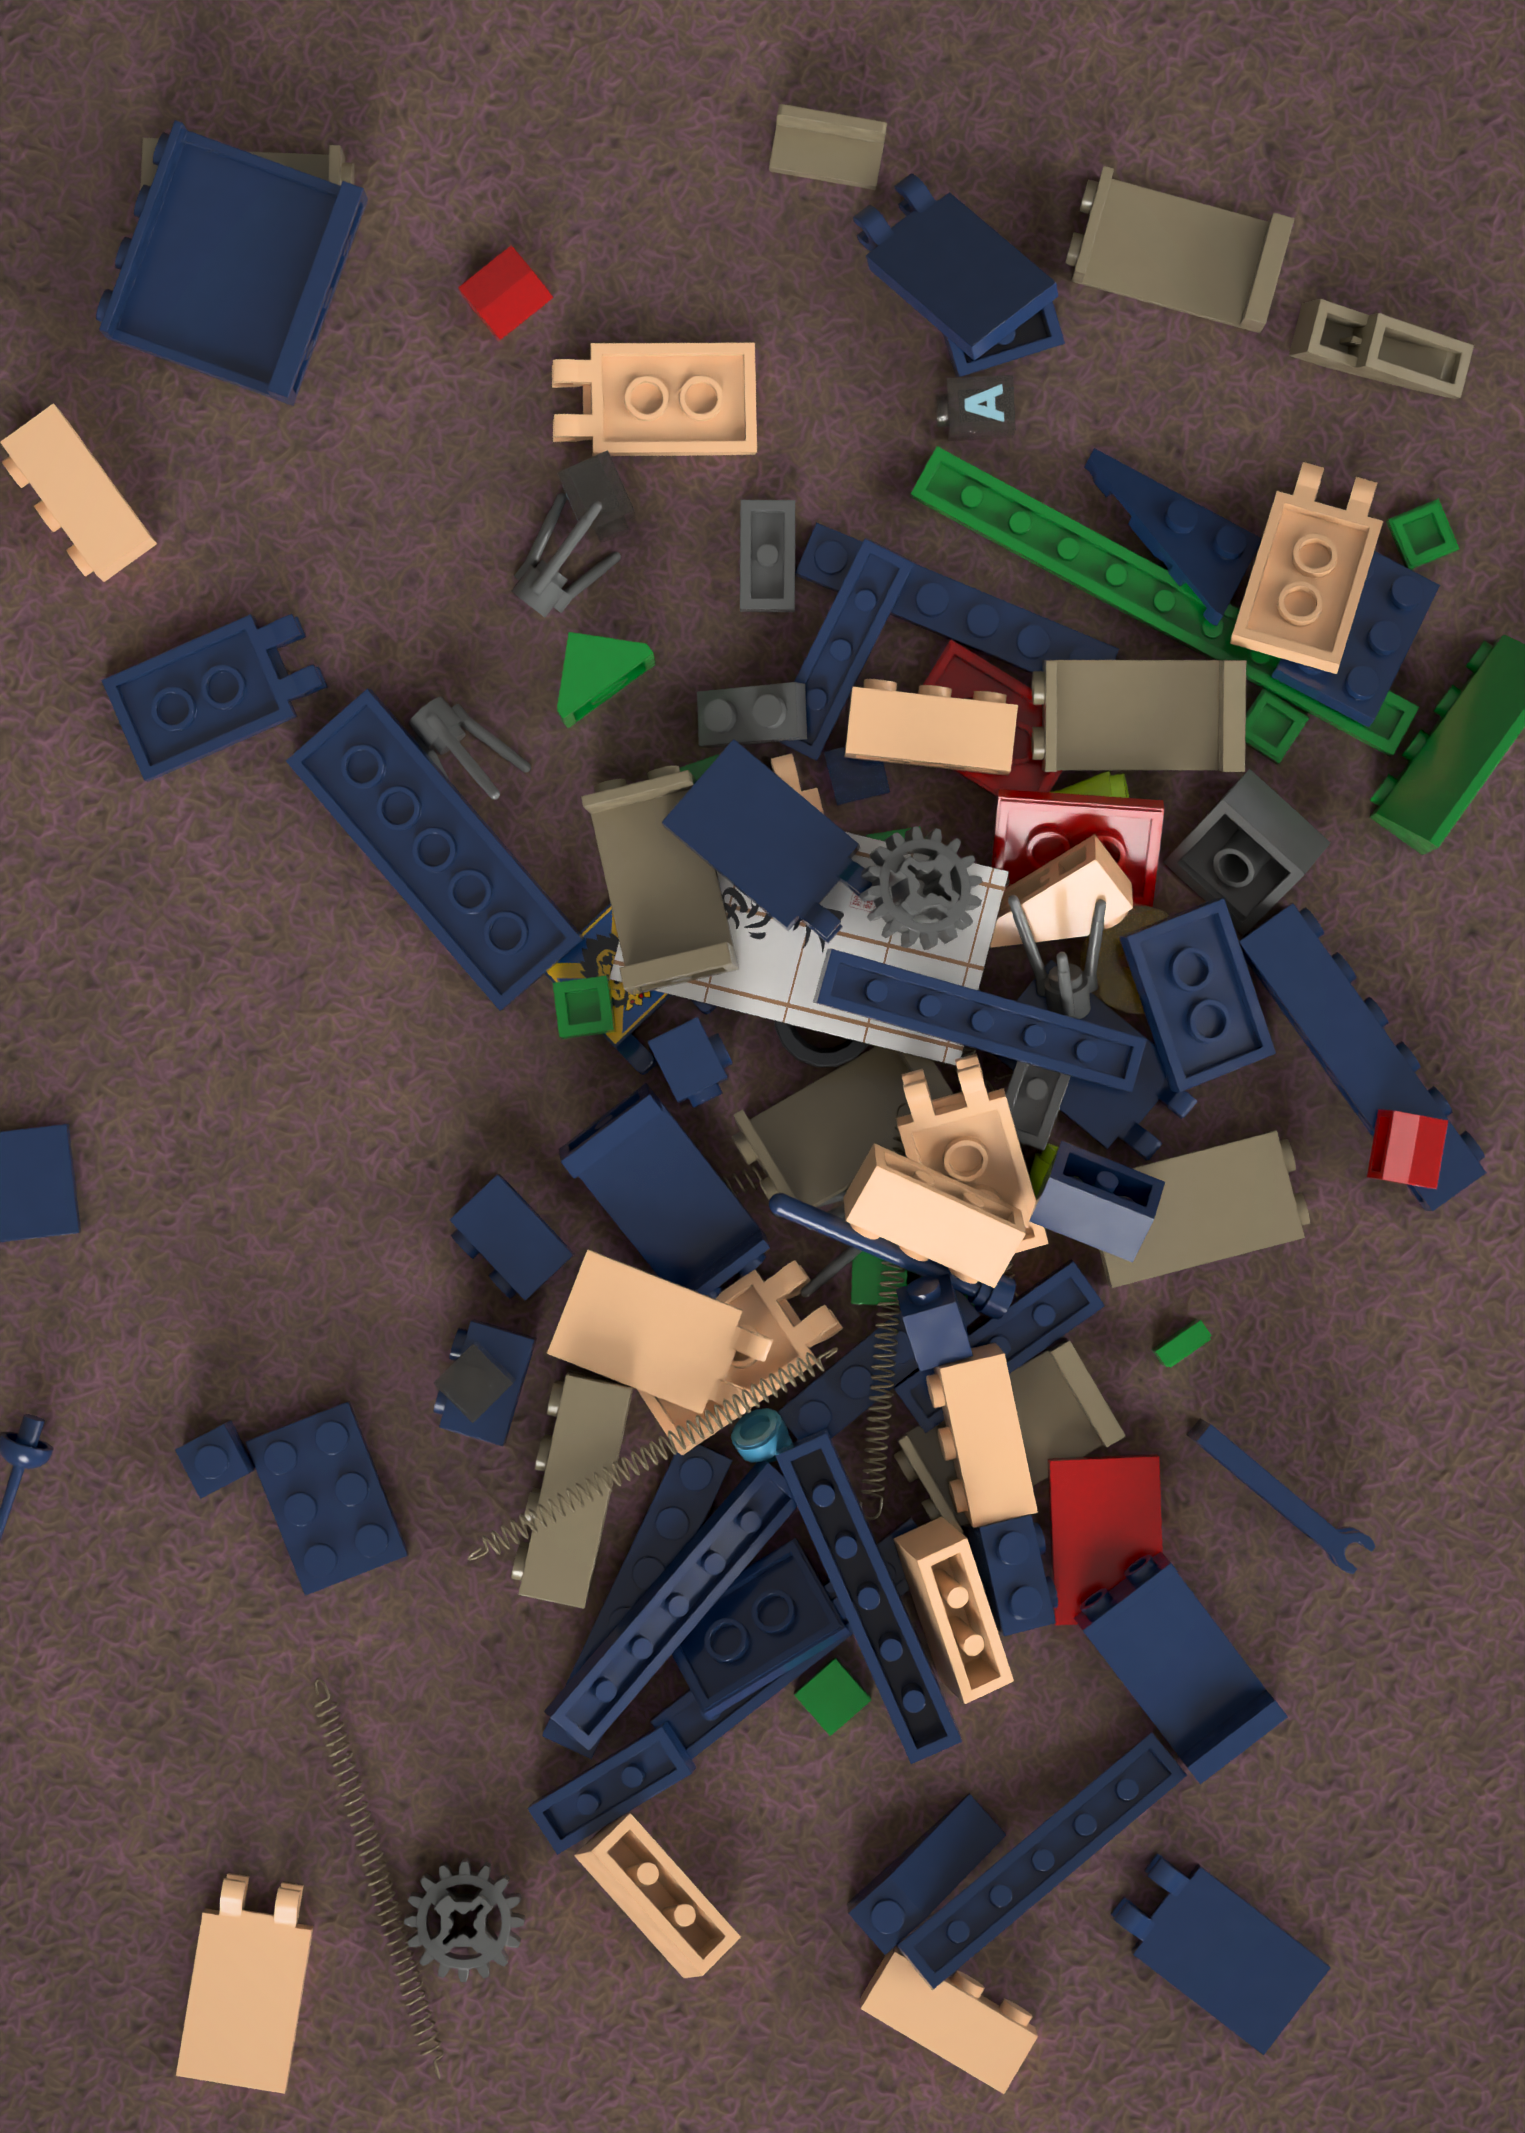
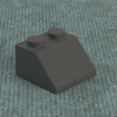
M1249 769L1163 863L1206 902L1215 898H1224L1234 928L1244 936L1306 874L1331 842Z

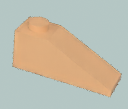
M1094 834L1004 890L989 948L1023 944L1008 903V898L1011 895H1016L1019 898L1035 942L1088 936L1091 931L1095 903L1099 899L1106 902L1104 929L1117 925L1127 916L1129 910L1133 908L1132 883Z

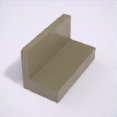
M779 104L769 171L876 190L887 123Z

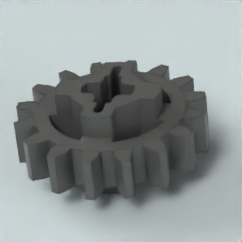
M919 826L912 827L906 831L905 838L896 832L885 839L887 848L879 846L870 853V858L877 866H869L861 872V877L872 882V887L862 892L860 898L865 901H874L876 906L868 914V920L874 921L882 918L886 925L881 935L887 938L898 931L902 934L901 947L904 948L915 944L918 937L924 950H929L936 946L938 937L944 944L958 937L956 928L964 930L973 923L972 918L966 911L974 910L981 906L982 900L970 894L972 888L983 883L982 877L969 876L967 868L975 861L974 856H966L960 859L956 852L960 847L961 841L956 838L947 845L942 844L941 829L935 828L927 834L925 839H923ZM916 853L927 855L930 858L927 861L918 862L912 856L905 858L904 855ZM918 879L922 880L925 884L922 891L925 897L920 896L917 892L920 887ZM889 886L891 887L892 898L890 895ZM924 914L931 920L937 918L940 921L920 923L914 921L913 918L916 915Z
M463 1858L459 1871L453 1872L450 1865L445 1861L439 1866L440 1879L436 1880L433 1876L425 1873L420 1882L426 1893L412 1892L408 1899L411 1905L418 1908V1912L406 1914L404 1924L410 1927H417L418 1931L409 1937L407 1943L409 1947L423 1945L426 1949L419 1961L422 1966L429 1964L434 1959L440 1963L438 1977L444 1978L450 1968L458 1969L460 1982H466L470 1969L477 1968L483 1979L487 1978L490 1975L489 1962L491 1960H494L503 1967L508 1963L509 1957L503 1949L504 1946L511 1948L519 1947L521 1938L512 1932L511 1928L523 1926L525 1915L513 1913L511 1908H514L521 1902V1894L511 1893L506 1895L504 1889L510 1877L505 1874L494 1881L489 1877L491 1872V1863L485 1862L480 1871L475 1872L471 1871L469 1858ZM469 1884L480 1889L475 1894H458L451 1886ZM431 1903L435 1906L434 1909L441 1915V1928L434 1936L430 1931L428 1923V1912ZM479 1904H482L473 1923L475 1930L464 1926L460 1930L456 1929L448 1936L456 1918L454 1910L465 1914L469 1910L473 1911ZM495 1904L499 1907L502 1920L501 1931L498 1936L488 1925V1913ZM453 1947H472L477 1954L458 1955L449 1951Z

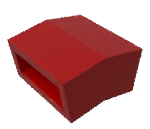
M512 245L458 287L463 298L498 341L502 340L554 298Z
M1378 1109L1367 1177L1437 1189L1448 1120Z

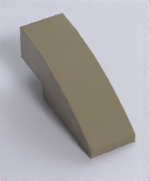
M1323 299L1302 303L1289 356L1322 367L1407 389L1458 399L1462 395L1474 345L1381 313L1367 315Z

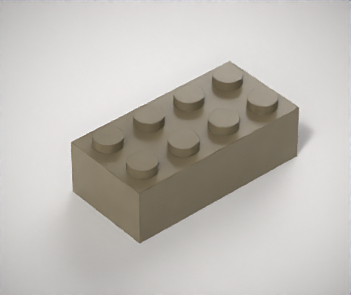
M572 1370L566 1374L565 1381L556 1380L553 1383L547 1415L557 1417L553 1435L544 1434V1437L541 1438L535 1470L545 1472L542 1488L533 1487L532 1492L530 1491L524 1515L532 1526L533 1523L529 1515V1509H532L542 1520L538 1508L539 1504H542L552 1516L547 1502L548 1499H551L561 1510L557 1500V1493L561 1494L570 1505L566 1493L567 1488L571 1489L579 1499L575 1487L576 1483H579L588 1493L585 1478H589L598 1489L594 1472L598 1473L606 1483L603 1472L604 1467L608 1468L615 1476L612 1464L613 1462L618 1463L633 1387L613 1379ZM606 1471L610 1484L613 1486L614 1480ZM598 1477L597 1479L603 1493L602 1497L597 1494L588 1482L594 1499L593 1502L579 1488L584 1507H581L569 1492L575 1512H571L560 1498L566 1514L565 1518L559 1514L552 1504L551 1506L557 1520L556 1523L551 1521L543 1509L542 1512L547 1528H544L533 1515L538 1533L536 1534L532 1531L530 1543L521 1541L517 1549L511 1579L521 1581L518 1595L582 1609L585 1608L611 1491L605 1487Z

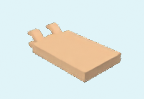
M591 343L590 360H553L552 388L583 386V414H554L553 442L592 440V456L755 455L757 453L755 343Z
M1303 462L1293 495L1279 491L1276 492L1230 644L1337 674L1383 523L1382 520L1368 517L1377 482L1356 477L1347 509L1343 510L1315 502L1324 468Z
M977 1053L955 1059L963 1092L938 1099H931L923 1069L901 1074L904 1083L903 1089L911 1114L896 1119L907 1158L1022 1210L1026 1235L1015 1253L1049 1244L1045 1228L1029 1222L1036 1202V1196L1004 1088L987 1092Z
M588 1249L547 1354L691 1411L703 1414L708 1399L724 1406L723 1401L726 1399L735 1408L732 1399L733 1394H736L743 1402L742 1389H746L752 1396L751 1390L726 1381V1375L736 1351L765 1362L773 1339L737 1326L743 1312L742 1309ZM744 1392L745 1397H746V1400H747V1402L749 1403L750 1398H749V1396ZM735 1397L740 1413L745 1414V1408Z
M796 1260L784 1266L766 1281H764L757 1270H753L722 1291L716 1298L719 1301L743 1310L737 1326L773 1339L765 1362L736 1351L726 1375V1381L751 1390V1384H755L762 1391L760 1379L762 1378L772 1387L769 1379L770 1373L780 1380L778 1370L782 1368L790 1376L787 1367L788 1363L793 1364L799 1371L797 1358H801L808 1365L806 1353L808 1352L814 1356L810 1347L831 1338L843 1329L833 1312L826 1305L816 1309L804 1320H800L787 1299L799 1295L801 1289L811 1279L803 1267L798 1265ZM808 1355L809 1360H810V1363H811V1366H813V1365L816 1364V1363H815V1362L813 1361V1359ZM799 1361L800 1366H801V1369H802V1371L804 1372V1371L807 1370V1369H806V1367ZM790 1366L791 1372H792V1374H793V1377H794V1378L797 1377L798 1374H797L796 1371ZM781 1371L784 1383L787 1384L790 1381ZM772 1377L774 1386H775L776 1391H777L779 1388H781V1386H780V1385L778 1384V1382ZM763 1382L767 1396L771 1395V1390ZM754 1388L758 1402H761L764 1399ZM638 1390L666 1435L668 1436V1431H672L679 1440L678 1425L682 1426L689 1434L686 1425L687 1420H690L699 1430L696 1415L701 1416L708 1424L705 1410H709L717 1419L714 1411L715 1404L720 1406L726 1413L724 1406L709 1399L703 1414H699ZM750 1399L748 1405L751 1409L755 1404ZM717 1408L722 1425L725 1427L729 1422ZM728 1408L732 1421L738 1418L735 1412ZM708 1414L710 1423L714 1430L713 1434H715L721 1428ZM699 1418L698 1420L705 1436L704 1439L689 1424L695 1439V1444H692L680 1429L686 1450L671 1435L675 1448L681 1455L686 1454L713 1435Z
M228 1873L227 1878L223 1880L220 1911L205 1908L202 1913L176 2076L285 2094L314 1927L297 1924L304 1885L282 1882L281 1887L278 1888L273 1915L244 1910L249 1876Z

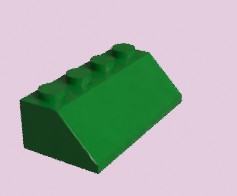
M1503 634L1492 645L1483 640L1465 665L1472 672L1461 689L1452 684L1435 706L1433 712L1438 714L1440 719L1430 733L1427 734L1420 729L1403 751L1401 756L1409 762L1396 779L1391 774H1388L1370 798V801L1377 805L1369 818L1421 855L1439 848L1525 727V644Z

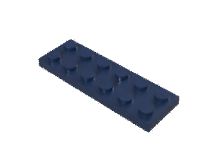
M366 689L286 760L289 766L499 1011L504 1010L585 939L371 689Z

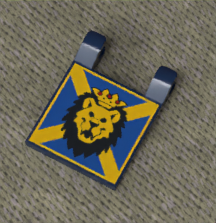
M610 903L580 931L585 939L548 970L545 975L553 983L607 975L610 980L616 1032L604 1033L602 1035L639 1074L645 1075L655 1067L657 1061L635 1038L633 1033L673 995L656 990L632 995L624 990L622 982L610 979L619 944ZM690 999L706 1015L718 1007Z

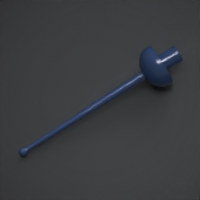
M24 1414L18 1433H0V1454L8 1463L13 1465L0 1507V1541L24 1470L43 1466L49 1461L54 1450L50 1444L39 1440L45 1420L38 1416Z

